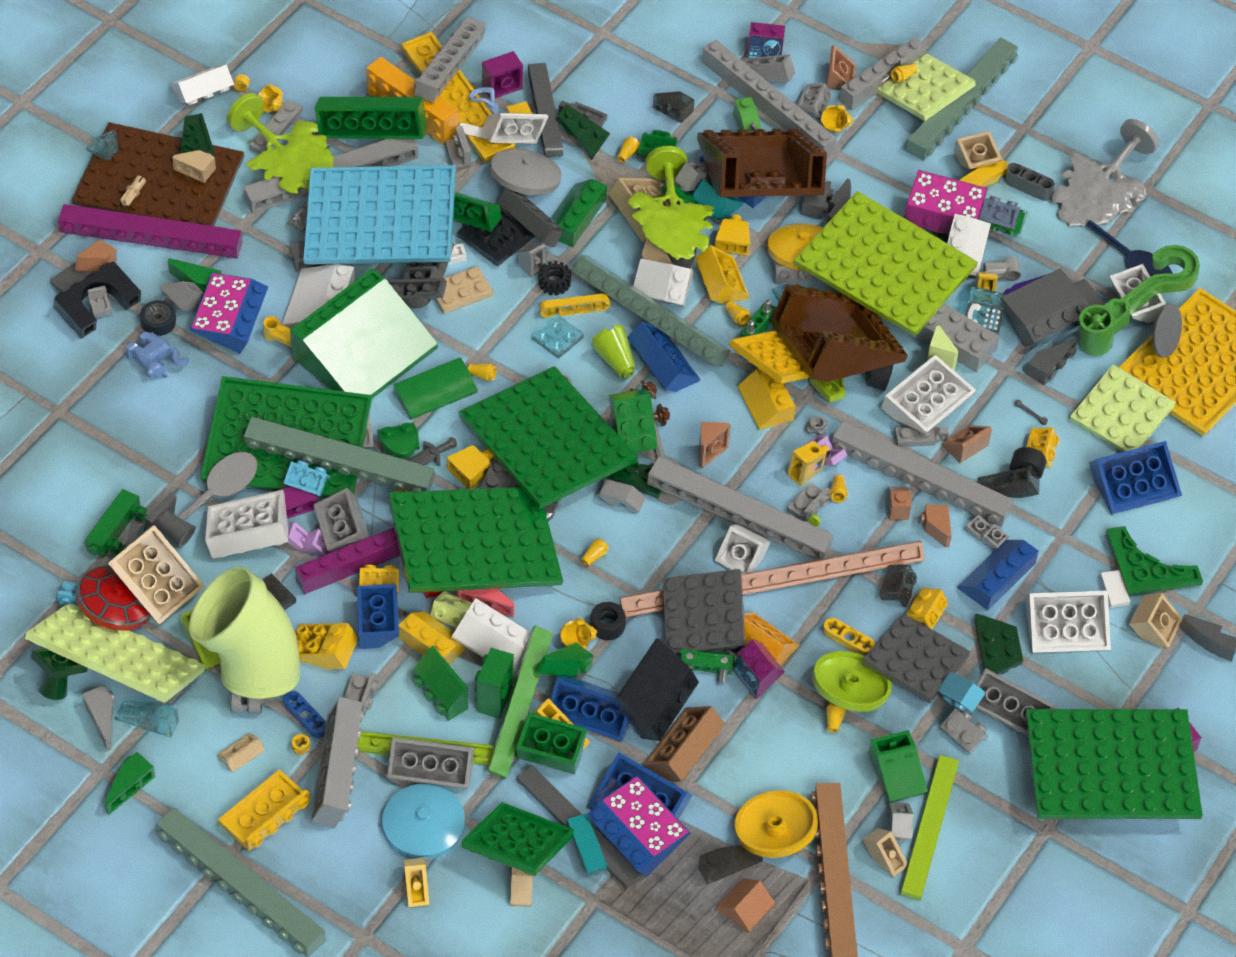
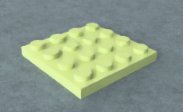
M925 54L914 62L917 67V73L902 83H895L892 79L885 82L877 89V94L926 121L972 89L976 84L974 79L933 56Z
M1113 364L1072 413L1070 420L1121 452L1142 447L1175 407L1176 402Z

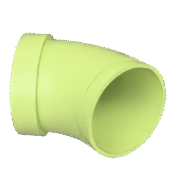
M234 567L220 574L203 591L194 606L189 622L191 637L209 651L216 652L219 655L222 684L232 693L247 698L264 699L277 697L291 691L300 680L299 646L292 623L282 605L267 590L264 581L247 568Z

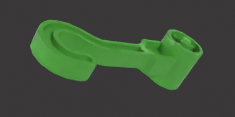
M1164 246L1153 253L1152 267L1156 270H1162L1168 265L1175 264L1182 267L1183 271L1175 274L1163 273L1153 275L1121 299L1113 298L1104 306L1090 305L1084 308L1079 317L1078 343L1082 351L1094 356L1109 352L1113 346L1114 335L1130 323V316L1159 293L1180 292L1192 287L1198 280L1200 263L1197 255L1185 246Z

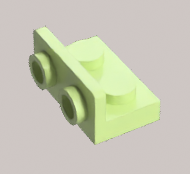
M443 591L434 600L430 615L443 623L457 628L472 603L447 591Z

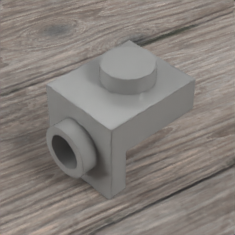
M105 286L87 290L88 301L95 318L113 314Z

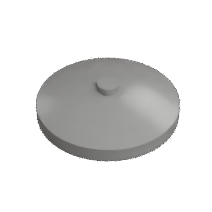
M526 149L500 151L493 156L490 165L491 175L499 184L514 192L527 195H544L553 192L558 188L562 176L560 168L554 161L540 153Z

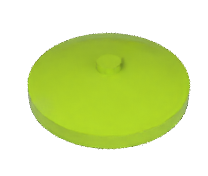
M834 651L821 656L817 660L812 673L815 688L826 700L843 709L857 712H868L882 707L888 701L892 690V683L887 678L863 665L864 655L849 651Z

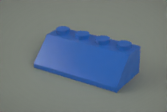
M640 322L627 337L631 342V347L640 354L641 361L648 365L650 373L660 381L659 385L664 390L677 392L701 380L670 337L655 326Z
M1006 540L960 583L957 589L986 610H989L1036 564L1039 550L1025 540Z
M561 675L556 679L551 701L575 726L586 728L589 731L622 742L631 722L616 698L619 693L569 676Z

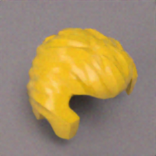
M268 84L258 93L264 102L263 112H275L283 106V92L279 87Z
M841 104L826 107L821 115V123L827 130L833 133L842 132L845 128L852 126L854 121L852 116L846 111L845 106Z
M576 618L565 623L561 628L560 640L565 646L577 642L587 649L589 642L596 639L597 630L593 626L588 625L583 618Z

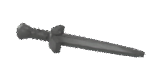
M450 437L444 444L437 447L424 441L423 449L425 450L409 458L408 461L425 465L436 459V465L441 466L440 453L449 448H455L457 440Z

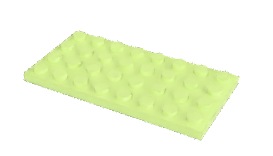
M69 603L27 631L25 637L26 640L163 703L167 702L200 676L206 666L196 659L186 657L178 651H173L164 647L161 643L153 642L145 636L138 635L130 630L120 631L102 627L87 618L77 605Z

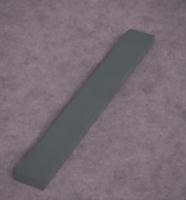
M533 765L517 776V781L561 825L568 827L567 819L582 815ZM591 823L607 863V870L626 889L642 877V874Z

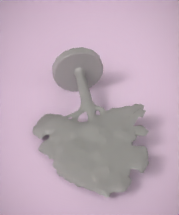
M1128 119L1122 124L1120 134L1127 144L1114 161L1109 164H1101L1099 166L1096 162H1092L1088 158L1081 156V154L1073 153V157H1070V163L1073 164L1074 172L1066 170L1061 173L1062 177L1068 178L1069 186L1058 185L1052 195L1054 204L1057 202L1062 203L1061 209L1058 210L1060 220L1068 223L1067 226H1084L1089 220L1097 225L1109 223L1117 217L1118 213L1122 214L1123 212L1133 210V205L1130 202L1131 197L1136 202L1146 198L1144 183L1140 180H1128L1120 172V168L1133 149L1142 154H1151L1159 146V139L1156 133L1147 124L1137 119ZM1113 171L1116 172L1117 176L1115 181L1109 179Z

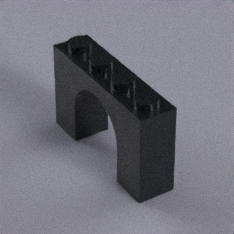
M114 261L103 265L94 274L90 273L84 280L74 283L70 289L60 292L54 298V309L81 339L95 331L97 325L95 317L82 303L83 299L88 295L87 290L105 286L106 292L111 294L125 310L141 301V290Z

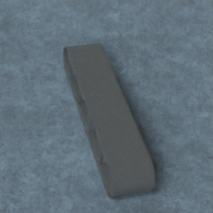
M504 188L498 203L547 246L556 247L563 229L526 196Z

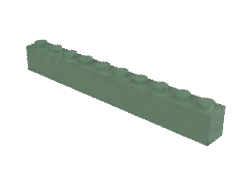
M1000 37L967 74L968 77L975 80L976 86L924 121L908 139L906 152L923 161L928 156H931L935 148L943 143L944 138L952 133L956 124L959 125L965 114L968 115L971 112L974 104L980 102L983 94L989 92L992 84L998 82L1001 74L1007 72L1010 64L1016 62L1018 46Z
M579 255L571 268L572 272L714 366H722L731 350L589 256Z
M251 417L244 434L245 444L252 449L259 448L269 454L275 455L277 453L283 455L290 460L298 459L309 465H319L326 470H337L343 475L351 474L361 480L375 481L379 485H390L400 491L404 489L407 491H430L435 478V470L432 467L255 417Z
M173 808L156 823L157 835L163 842L171 844L177 854H183L192 866L200 868L206 878H212L222 891H228L238 904L242 903L245 905L251 915H257L262 919L263 924L267 928L274 929L283 941L291 943L297 953H303L306 957H309L326 941L325 930L177 809Z

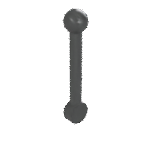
M1021 400L1015 401V405L1017 407L1023 408L1028 413L1036 417L1038 420H1040V424H1047L1048 419L1046 417H1041L1038 414H1036L1034 411H1032L1024 404H1022Z

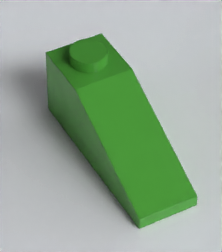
M752 97L734 100L733 115L739 129L752 130L749 126L752 123H755L758 129H762Z

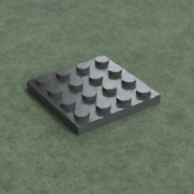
M740 569L663 578L666 646L676 655H680V650L682 649L707 652L742 648L746 645L742 573Z
M903 613L863 658L862 664L930 704L939 693L941 684L949 672L956 673L969 657L970 651Z

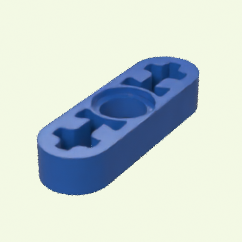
M296 691L286 693L284 696L286 710L312 737H324L326 721L300 693ZM289 700H297V705L294 702L290 703ZM303 711H308L311 713V716L302 718L300 714ZM314 724H315L317 727H322V729H321V730H319L318 728L315 729V728H314Z

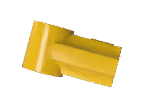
M274 316L266 317L263 321V337L269 341L277 340L291 347L290 328L280 324L279 319Z

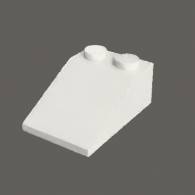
M640 259L633 286L654 300L685 307L694 272L692 269L672 264Z

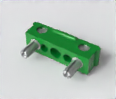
M769 299L764 301L741 331L740 338L761 334L767 330L776 309L775 306L771 305Z
M680 650L679 658L692 670L720 673L719 684L722 681V674H724L723 684L726 682V674H732V666L735 664L734 655Z

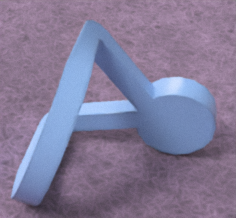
M478 88L470 93L469 97L472 102H485L490 106L492 114H498L499 105L495 103L493 88ZM481 92H488L491 94V102L485 98H474V96Z

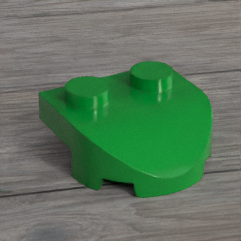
M653 130L652 134L644 132L638 148V155L647 158L648 154L656 148L662 146L676 147L677 138H672L669 132Z
M414 422L403 423L393 427L387 426L377 430L383 454H391L402 459L414 455V450L420 449L419 435Z

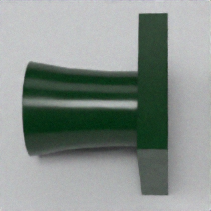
M46 648L32 651L31 658L46 672L39 692L48 699H64L67 696L68 676L87 672V667Z

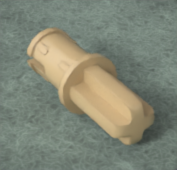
M136 176L132 184L126 187V192L120 199L123 206H129L134 198L139 196V191L146 184L144 178L139 182L142 176Z

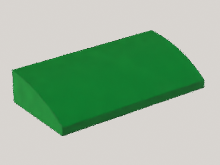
M461 357L394 384V394L410 420L478 393L476 384Z

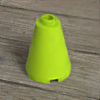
M613 325L614 329L608 331L606 328L597 333L592 338L593 343H591V346L619 377L628 378L634 374L636 369L628 338L622 325Z

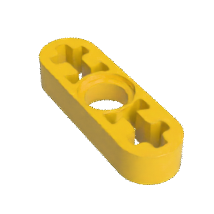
M829 618L824 622L823 633L855 653L866 656L875 646L873 639L836 618ZM846 634H851L854 636L855 639L852 641H848L844 638V636Z

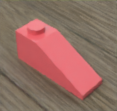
M497 588L458 590V597L473 603L475 599H478L500 614L514 617L515 603Z

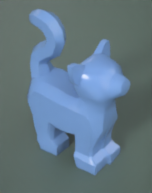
M144 331L139 336V341L142 344L147 343L144 348L134 342L129 343L125 347L127 358L129 360L132 358L136 359L140 366L147 369L149 377L160 375L168 377L164 368L165 361H162V359L169 354H172L171 361L178 367L186 366L190 360L188 357L179 359V351L153 332Z

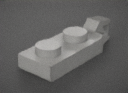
M935 426L925 434L912 427H896L895 436L897 446L899 447L935 446V443L948 439L949 431L947 427L938 428Z

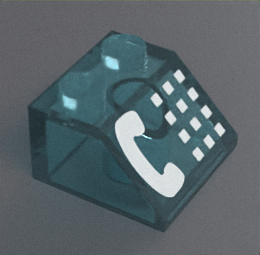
M971 287L965 316L999 335L1005 310L1000 298L1007 294Z

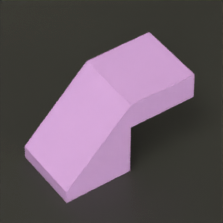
M816 436L806 443L814 441L819 446L826 445L830 449V455L826 456L824 465H835L847 456L844 449H833L827 436Z
M296 522L289 524L288 543L295 549L320 556L327 554L322 531L317 529L308 533Z

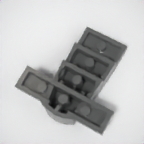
M411 262L409 267H405L403 279H388L387 281L409 308H421L428 305L432 298H443L447 281L443 276L449 262Z

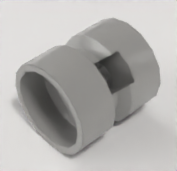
M232 693V712L244 713L245 710H248L249 713L261 714L263 699L247 698V703H244L243 696Z

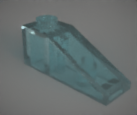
M123 701L114 717L115 720L170 738L179 723L177 708L159 702Z

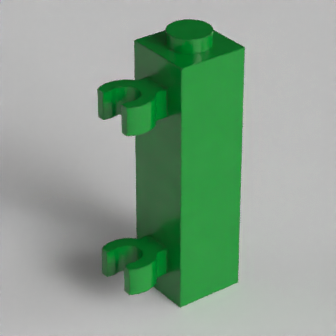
M124 489L119 492L85 539L86 548L90 554L104 558L109 550L115 555H118L123 550L121 548L123 543L117 539L134 516L143 522L148 516L145 514L147 509L140 506L138 495Z

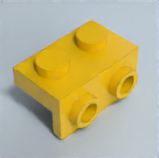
M922 588L906 614L933 630L946 609L948 601L942 589Z

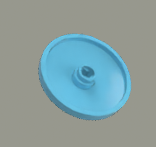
M433 784L411 785L398 791L387 802L382 816L383 832L387 842L398 853L413 859H434L450 852L461 840L465 829L464 809L457 797L443 787Z

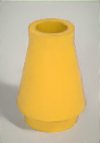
M914 63L896 66L891 70V78L895 83H902L917 73V67Z
M631 136L624 139L617 159L622 163H626L638 151L640 142Z
M733 301L726 304L725 310L729 313L735 324L744 326L749 322L751 315L747 309L735 304Z
M470 363L468 366V370L473 376L488 382L496 378L497 367L492 363Z
M835 475L833 477V483L829 492L832 501L836 503L844 502L848 497L843 475Z
M600 538L593 540L585 554L581 557V561L589 567L607 554L608 545Z
M831 702L826 707L827 731L837 733L839 732L846 709L838 707Z

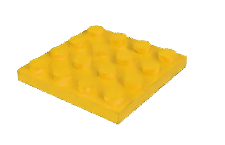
M776 330L731 339L729 347L734 349L737 354L746 358L749 363L761 369V372L773 378L776 383L784 384L810 378Z

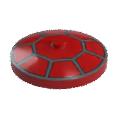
M109 565L95 567L81 577L76 589V601L84 615L94 623L108 629L124 631L141 627L151 618L150 613Z

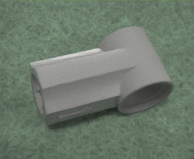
M1007 257L1003 261L984 262L983 272L996 273L998 277H1005L1008 281L1018 280L1021 276L1019 262L1015 257Z

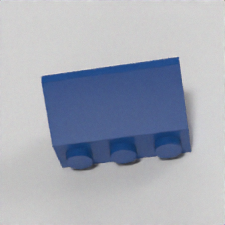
M397 584L357 586L360 649L380 648L399 636Z

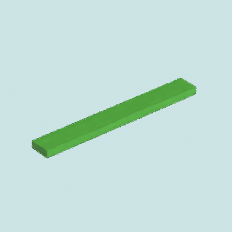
M536 625L532 628L487 768V772L503 779L508 776L540 676L536 670L543 656L547 654L553 635L552 632Z

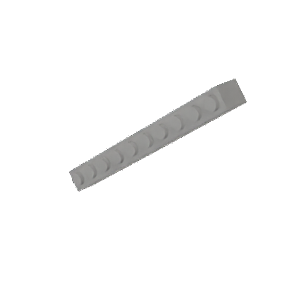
M714 40L703 47L702 63L745 98L752 97L755 106L785 131L791 128L799 129L801 133H804L806 137L810 138V140L827 152V158L835 153L837 138L720 42Z
M384 139L334 156L333 168L396 166L417 159L418 145L414 139ZM275 176L270 180H262L244 186V198L252 213L307 196L309 192L299 187L297 194L289 193L278 185L282 177Z
M845 421L842 422L833 436V449H844L846 454L854 460L861 461L871 468L886 473L888 476L895 477L923 492L934 495L940 500L949 502L957 508L972 513L974 516L980 515L991 524L1002 527L1012 512L1013 499Z
M658 457L649 472L648 485L815 560L824 559L831 546L833 534L827 530L819 529L809 522L801 521L791 514H786L773 506L759 502L755 498L743 495L741 492L732 490L722 483L714 482L704 475L696 474L686 467L672 463L668 459Z

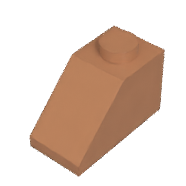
M99 239L77 255L75 270L97 272L105 264L113 261L116 263L117 249Z
M888 486L889 519L909 520L911 510L909 488Z
M925 505L924 512L920 514V522L924 524L925 532L944 547H949L951 526L948 505Z

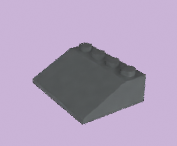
M1061 268L1000 298L1025 347L1079 321L1080 313L1089 306L1085 296Z

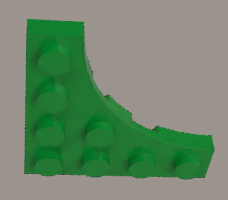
M1126 526L1107 528L1106 536L1128 596L1202 585L1203 579L1198 565L1182 566L1173 564L1169 566L1160 563L1159 559L1154 558L1148 553L1144 554L1136 547L1137 544L1129 535Z

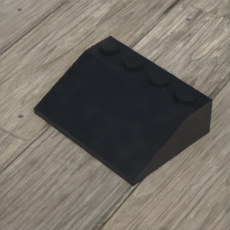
M655 639L616 698L641 739L661 741L699 681L692 669L660 639Z

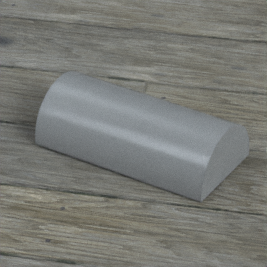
M986 668L976 684L986 693L975 709L1028 736L1027 709H1057L1056 705Z
M392 737L387 778L468 789L472 776L474 748Z

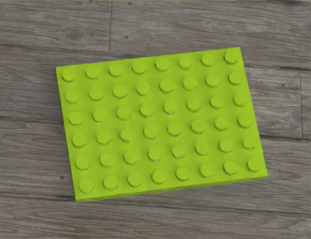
M859 191L847 201L794 260V265L914 337L917 336L978 264V261Z

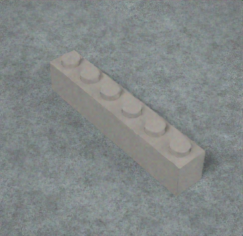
M914 37L841 86L839 101L852 111L877 94V89L882 86V78L899 60L901 66L910 65L926 54L927 46Z

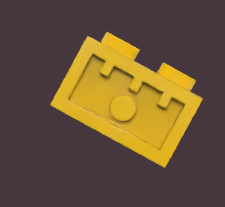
M1053 427L1031 428L1026 447L1042 452L1046 457V467L1050 468L1052 461L1055 460L1056 446L1059 445V436L1056 435Z
M364 565V568H360L359 586L397 584V593H399L400 570L396 569L394 565H385L384 568H376V565Z

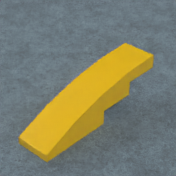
M1002 160L1001 162L981 166L964 176L960 181L987 187L997 183L999 178L1006 174L1009 164Z

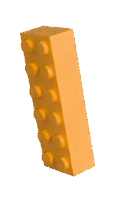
M379 57L366 67L367 92L372 97H418L414 95L416 89L414 88L415 80L383 57ZM439 96L434 103L423 99L428 126L426 133L435 141L445 145V141L453 139L455 127L458 126V109Z

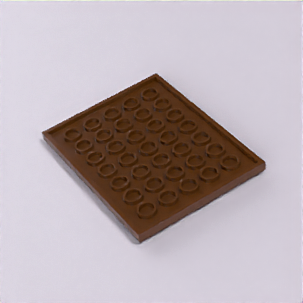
M108 122L72 198V204L87 208L214 226L245 157L244 152L213 145L216 169L203 183L174 170L172 157L181 153L182 138ZM136 176H142L139 182L144 178L146 184L139 191V196L135 197L129 206H123L120 199L126 192V187L132 184Z

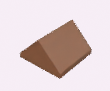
M833 45L831 46L827 88L841 90V86L855 78L856 64Z
M701 422L699 438L700 468H704L729 447L731 428L729 423Z
M969 425L941 444L959 463H962L989 446L992 429L991 426Z
M742 879L716 906V909L749 933L770 911L775 902L760 880Z

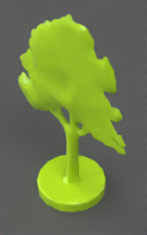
M248 93L241 96L228 111V125L235 131H244L254 126L268 141L267 150L249 160L246 166L256 171L257 169L267 170L264 172L265 180H270L273 176L282 177L278 185L289 193L297 194L299 187L309 192L311 168H333L334 156L326 148L327 137L324 135H312L313 132H318V125L308 121H297L292 127L291 132L276 135L259 121L264 111L263 99L256 93ZM286 139L288 143L282 145L277 140Z
M662 146L648 154L646 170L653 178L666 181V194L663 197L652 198L648 194L637 192L628 199V204L633 209L640 208V211L633 213L632 217L643 226L642 231L645 233V237L656 245L658 249L661 248L672 257H675L676 260H679V258L691 259L695 255V248L701 249L702 252L708 248L709 237L701 234L700 231L704 228H713L709 221H704V218L708 215L712 216L714 208L710 205L684 203L676 195L674 179L684 164L688 163V157L678 147ZM667 199H670L671 205L669 207L663 205V202Z

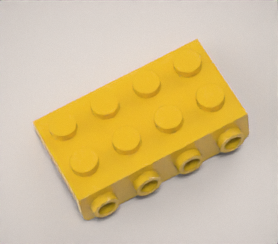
M279 769L218 819V824L246 850L251 851L254 847H259L266 837L276 833L283 823L289 822L300 809H305L310 803V792L307 789L303 791Z

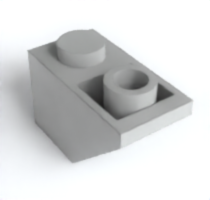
M180 281L164 284L160 287L165 296L172 300L176 307L183 312L194 311L204 294L193 282Z

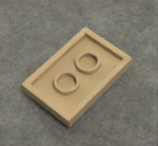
M476 266L444 278L447 281L443 298L434 299L443 314L493 297L494 291L480 268Z

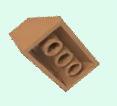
M712 706L685 708L643 763V766L670 782L683 781L687 778L691 768L698 763L703 752L710 747L712 740L720 734L721 728L725 724Z

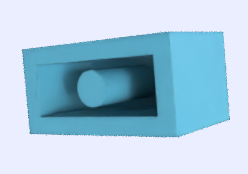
M951 671L938 691L943 695L942 699L948 704L954 705L961 711L967 709L971 712L975 710L986 693L973 682Z

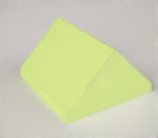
M936 326L927 361L936 355L955 371L959 351L941 326Z

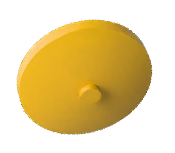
M805 223L782 226L773 231L769 236L768 253L774 261L785 267L803 270L794 265V260L823 227Z
M785 790L768 791L751 798L740 808L735 819V830L740 844L749 852L768 858L785 857L802 850L813 840L818 829L817 813L813 804L804 796Z

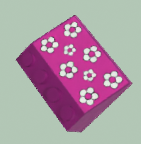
M918 170L903 218L918 227L950 235L955 214L979 220L988 188Z

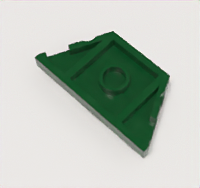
M975 614L974 621L984 670L986 668L998 675L1023 663V656L1017 627L981 614Z

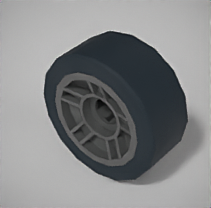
M162 300L147 303L140 312L142 328L145 332H153L158 336L170 333L176 326L174 307Z

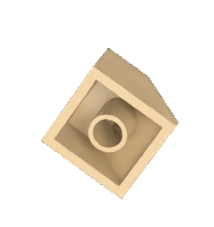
M990 131L956 140L954 153L959 164L967 169L1003 160Z
M1163 593L1143 596L1129 625L1140 638L1163 648H1169L1182 622V617Z

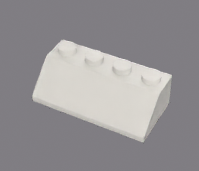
M475 599L451 638L481 657L488 654L491 647L514 654L513 677L517 678L531 632L480 600Z

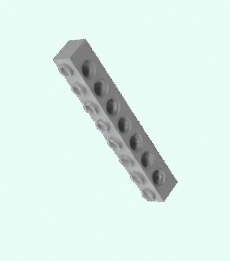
M467 17L464 22L461 21L458 29L454 30L452 37L447 39L446 45H442L439 54H435L433 61L428 63L427 69H423L420 78H416L414 82V88H416L414 95L434 103L481 42L487 24L471 17Z

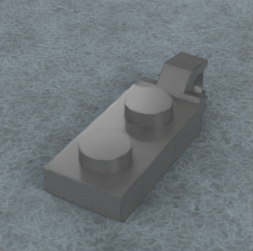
M561 101L559 104V113L567 104L600 127L607 120L608 115L578 102L570 104Z

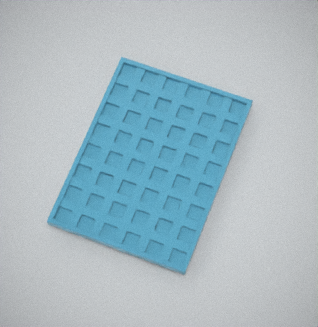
M456 166L311 168L304 264L451 262Z

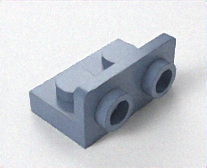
M995 196L985 198L979 219L1015 229L1021 207H1018V203L1009 200L1007 203L1000 202L1001 198Z

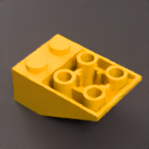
M349 623L299 624L295 632L299 646L300 661L329 670L346 669L359 639Z

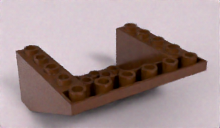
M791 128L788 131H782L781 129H772V131L755 129V132H748L745 129L731 132V130L724 129L721 132L704 130L697 133V141L715 193L720 197L824 195L827 152L810 140V138L806 137L804 133H801L799 129Z
M786 284L770 320V323L813 380L830 382L902 363L908 357L903 346L898 343L896 337L888 330L889 328L884 325L876 313L842 293L837 294L830 290L821 291L814 287L805 288L799 284Z

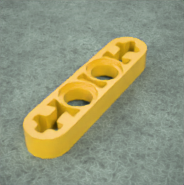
M594 294L546 300L539 304V310L542 317L551 318L605 311L610 308L611 303L607 294Z

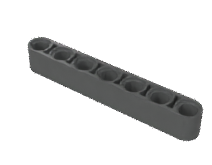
M546 63L528 64V75L536 114L548 115L540 135L544 156H563L562 140L558 121L556 120L557 115Z

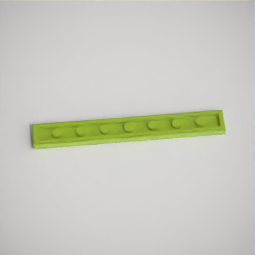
M361 731L360 739L357 740L356 746H359L358 752L390 755L392 737L473 747V764L487 766L495 746Z
M939 756L901 891L903 896L918 900L922 898L959 764L957 759Z

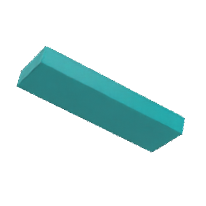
M587 813L567 819L568 827L575 830L573 840L587 874L607 869V863Z

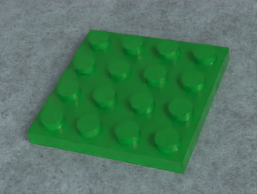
M501 802L462 840L461 847L503 863L508 867L521 870L526 874L536 876L573 838L575 830Z

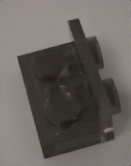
M911 565L888 566L879 594L881 600H900L903 607L908 606L909 600L912 598L914 584L917 582V575Z
M272 573L262 579L267 590L277 599L284 610L296 603V597Z

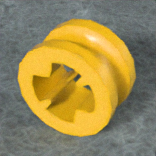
M242 74L236 75L233 87L238 91L244 92L249 87L250 79Z
M298 734L293 737L292 749L294 753L298 755L308 753L310 750V739L308 736ZM301 742H304V745H301V747H298V744H301Z

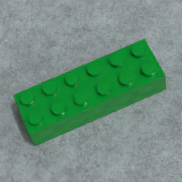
M319 97L314 108L319 135H324L327 138L423 139L428 129L423 97Z

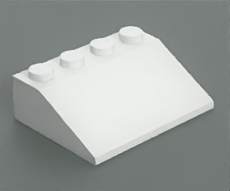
M330 264L301 269L282 325L293 328L355 281L354 267Z
M934 355L885 395L881 408L894 420L927 434L976 393V390L939 357Z
M279 490L208 506L205 541L212 559L288 542V522L284 491Z
M1108 591L1029 593L1025 596L1026 617L1032 653L1111 650Z

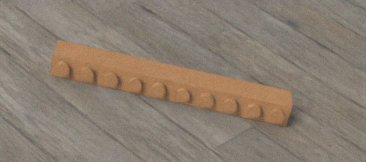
M816 783L815 791H811V802L815 804L818 819L815 839L819 840V845H816L817 858L820 857L821 863H818V875L822 876L820 894H824V900L821 901L822 913L826 914V919H823V930L827 931L828 937H825V950H829V956L827 957H858L841 784Z

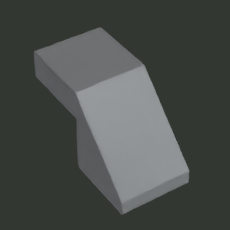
M604 480L598 496L610 506L621 502L634 514L640 511L646 498L632 485L611 480Z

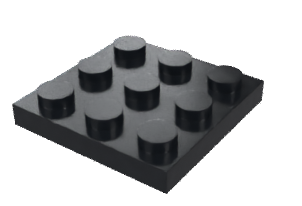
M501 206L502 219L492 232L473 227L469 224L458 233L461 240L497 266L501 265L535 237L534 234Z

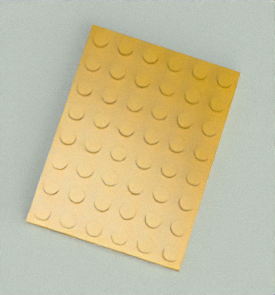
M1199 288L1179 307L1182 316V332L1175 351L1168 357H1159L1154 350L1152 334L1119 368L1175 401V407L1169 414L1204 437L1236 405V310L1202 288Z

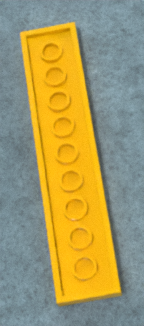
M432 32L401 43V49L420 75L423 69H427L428 63L433 61L435 54H439L442 47ZM459 69L439 97L458 109V126L460 123H465L483 128L488 115L492 113L484 102H472L469 95L474 91V88ZM478 94L474 96V98H480ZM465 134L467 140L484 163L491 161L493 156L500 151L516 149L514 143H490L488 138L484 139Z

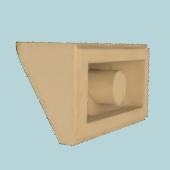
M248 733L217 756L230 771L234 772L264 752V747L258 737Z

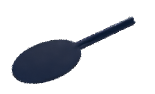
M1089 220L1086 226L1126 255V266L1128 269L1143 264L1150 277L1163 273L1173 274L1169 266L1162 270L1154 269L1152 267V253L1143 250L1131 251L1093 221Z

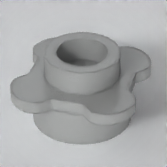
M819 416L810 418V425L807 427V431L824 435L827 421Z

